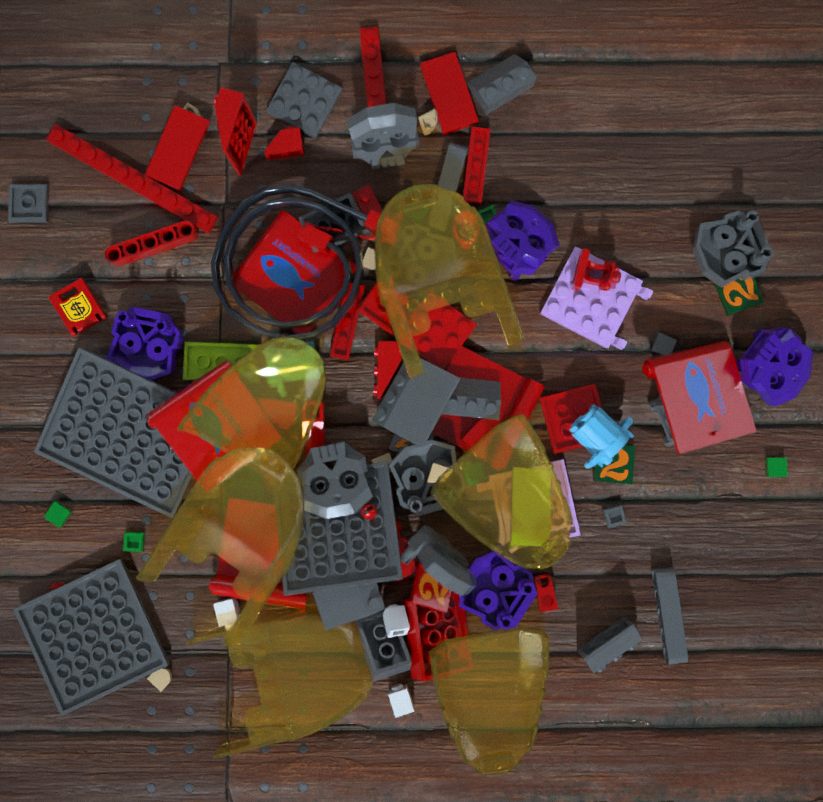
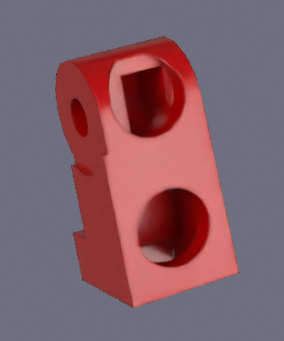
M550 574L534 576L539 612L558 610Z

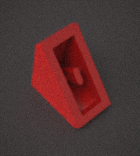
M479 419L460 439L479 457L486 458L485 419Z

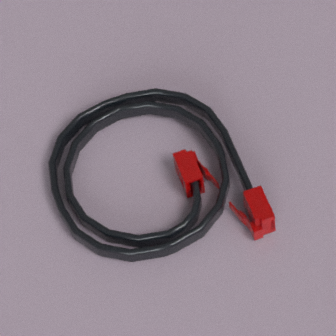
M292 184L265 187L241 201L226 221L217 239L211 260L213 288L225 310L246 327L264 336L287 342L315 339L336 327L357 298L364 273L362 251L358 240L348 223L329 208L320 203L297 197L268 200L245 215L244 213L249 207L268 196L295 193L314 198L365 222L367 230L382 236L371 235L368 237L359 235V238L383 241L395 246L398 240L397 236L401 230L399 222L373 210L370 211L369 215H366L312 189ZM297 205L317 210L344 228L354 245L357 270L351 292L332 320L312 332L285 335L266 330L250 322L232 308L222 290L220 262L229 238L223 258L226 284L238 306L260 323L282 329L311 326L332 314L348 294L352 282L349 260L343 250L335 245L336 241L334 238L325 233L332 231L342 233L341 229L319 227L306 222L297 236L303 243L329 255L331 250L339 255L344 264L345 278L342 288L326 308L311 317L288 322L262 317L245 304L235 286L232 260L238 239L254 219L269 210ZM244 215V217L241 219V221L238 223V225H237V226L235 227V229L233 230L234 226L237 224V222L240 220V218Z

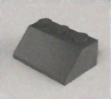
M514 54L467 82V85L487 115L534 87L537 77L528 63Z
M460 378L442 414L499 420L501 406L500 382Z
M623 617L578 648L577 651L593 673H599L606 669L607 664L611 661L619 660L628 649H635L642 639L634 624Z

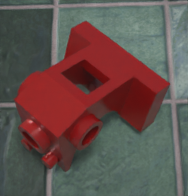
M583 248L579 254L571 289L579 291L582 288V283L598 286V289L603 291H610V288L615 289L616 284H619L621 279L619 267H617L615 262H604V265L588 260L590 250ZM592 269L602 272L601 280L590 278Z

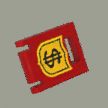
M84 278L76 280L48 297L73 337L77 335L74 327H76L79 333H82L101 322L96 314L99 313L103 320L107 318ZM77 288L79 293L64 300L62 295Z

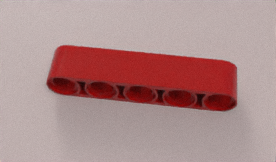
M181 221L112 245L105 250L104 255L107 261L119 267L193 242L198 238L199 233L190 221ZM187 228H192L190 234L184 235ZM169 234L174 235L171 241L166 240ZM155 240V245L149 248L150 241ZM137 246V251L131 254V249ZM119 252L118 259L113 260V255Z

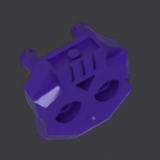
M510 200L504 211L496 213L483 228L484 243L480 247V252L482 253L485 250L484 255L490 254L509 271V278L513 275L511 280L515 281L521 274L532 275L543 264L546 257L554 252L560 244L553 223L533 205Z
M133 306L126 312H118L111 332L114 335V339L106 359L152 381L174 374L177 350L181 349L184 335L175 325L173 316ZM146 326L154 328L149 332ZM131 340L134 342L132 347L129 346ZM160 346L161 352L157 353L156 349Z
M785 327L756 330L758 333L754 332L753 343L740 360H735L738 363V371L741 372V381L751 390L757 391L767 405L774 407L796 398L811 377L813 351L802 344L801 338L792 329Z
M493 549L474 558L468 568L475 574L476 587L467 595H459V607L480 616L482 623L496 631L516 627L536 597L537 592L531 571L519 563L512 564L497 549ZM501 573L506 574V578L504 580H501L499 578V575ZM513 595V597L507 604L505 596ZM489 598L490 603L484 604L483 600Z

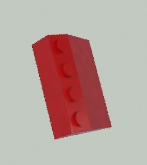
M220 87L219 94L216 93L214 97V105L222 150L237 174L242 175L257 121L243 93Z
M451 592L447 613L410 603L411 598L401 600L402 605L405 606L410 626L406 634V640L412 661L410 668L412 679L424 682L473 668L466 612L459 607V594Z

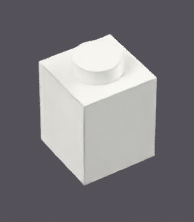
M230 597L218 600L213 604L219 627L224 625L225 628L234 627L237 625L236 622L242 619L237 598Z
M393 604L385 608L383 620L387 637L406 635L410 626L405 606Z
M402 683L393 685L388 695L395 718L414 712V704L408 685H402Z

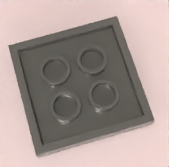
M293 62L266 112L290 126L300 127L302 132L317 139L343 89Z

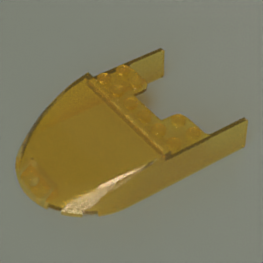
M431 184L416 185L395 195L385 206L378 220L374 251L375 270L381 304L385 305L410 379L424 373L412 337L429 330L430 319L427 311L460 302L464 314L471 318L496 312L508 346L524 341L525 337L484 221L474 206L471 207L464 200V197L457 192Z
M242 447L228 451L229 453L221 458H216L209 464L136 577L139 581L155 582L176 550L194 563H203L212 551L238 569L240 572L233 583V588L239 596L247 601V604L223 641L225 646L241 644L282 576L286 575L296 553L302 531L304 513L303 492L295 471L282 457L272 451L259 447Z
M317 605L306 606L305 609L297 608L238 623L230 628L222 627L195 634L186 640V644L189 645L220 636L225 637L232 664L237 668L253 666L262 704L249 708L245 714L249 738L219 745L213 753V759L287 740L293 741L328 727L353 712L364 701L373 684L356 620L324 630Z

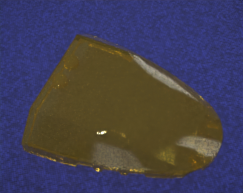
M291 337L271 339L246 354L225 371L195 402L177 426V430H183L199 436L259 472L281 491L302 454V449L309 439V433L316 420L326 380L323 361L313 347L300 339Z
M518 414L495 426L438 477L430 492L439 504L472 536L502 557L526 569L535 568L541 570L554 565L565 555L572 541L570 529L571 525H573V520L567 498L563 496L560 487L561 482L554 473L553 463L548 460L544 452L546 449L523 414Z
M518 627L443 640L429 652L431 670L442 715L462 759L467 765L469 764L478 773L484 775H498L513 770L520 765V759L527 751L530 753L539 728L537 723L539 715L543 712L542 700L543 696L546 695L545 680L548 678L549 637L545 632Z

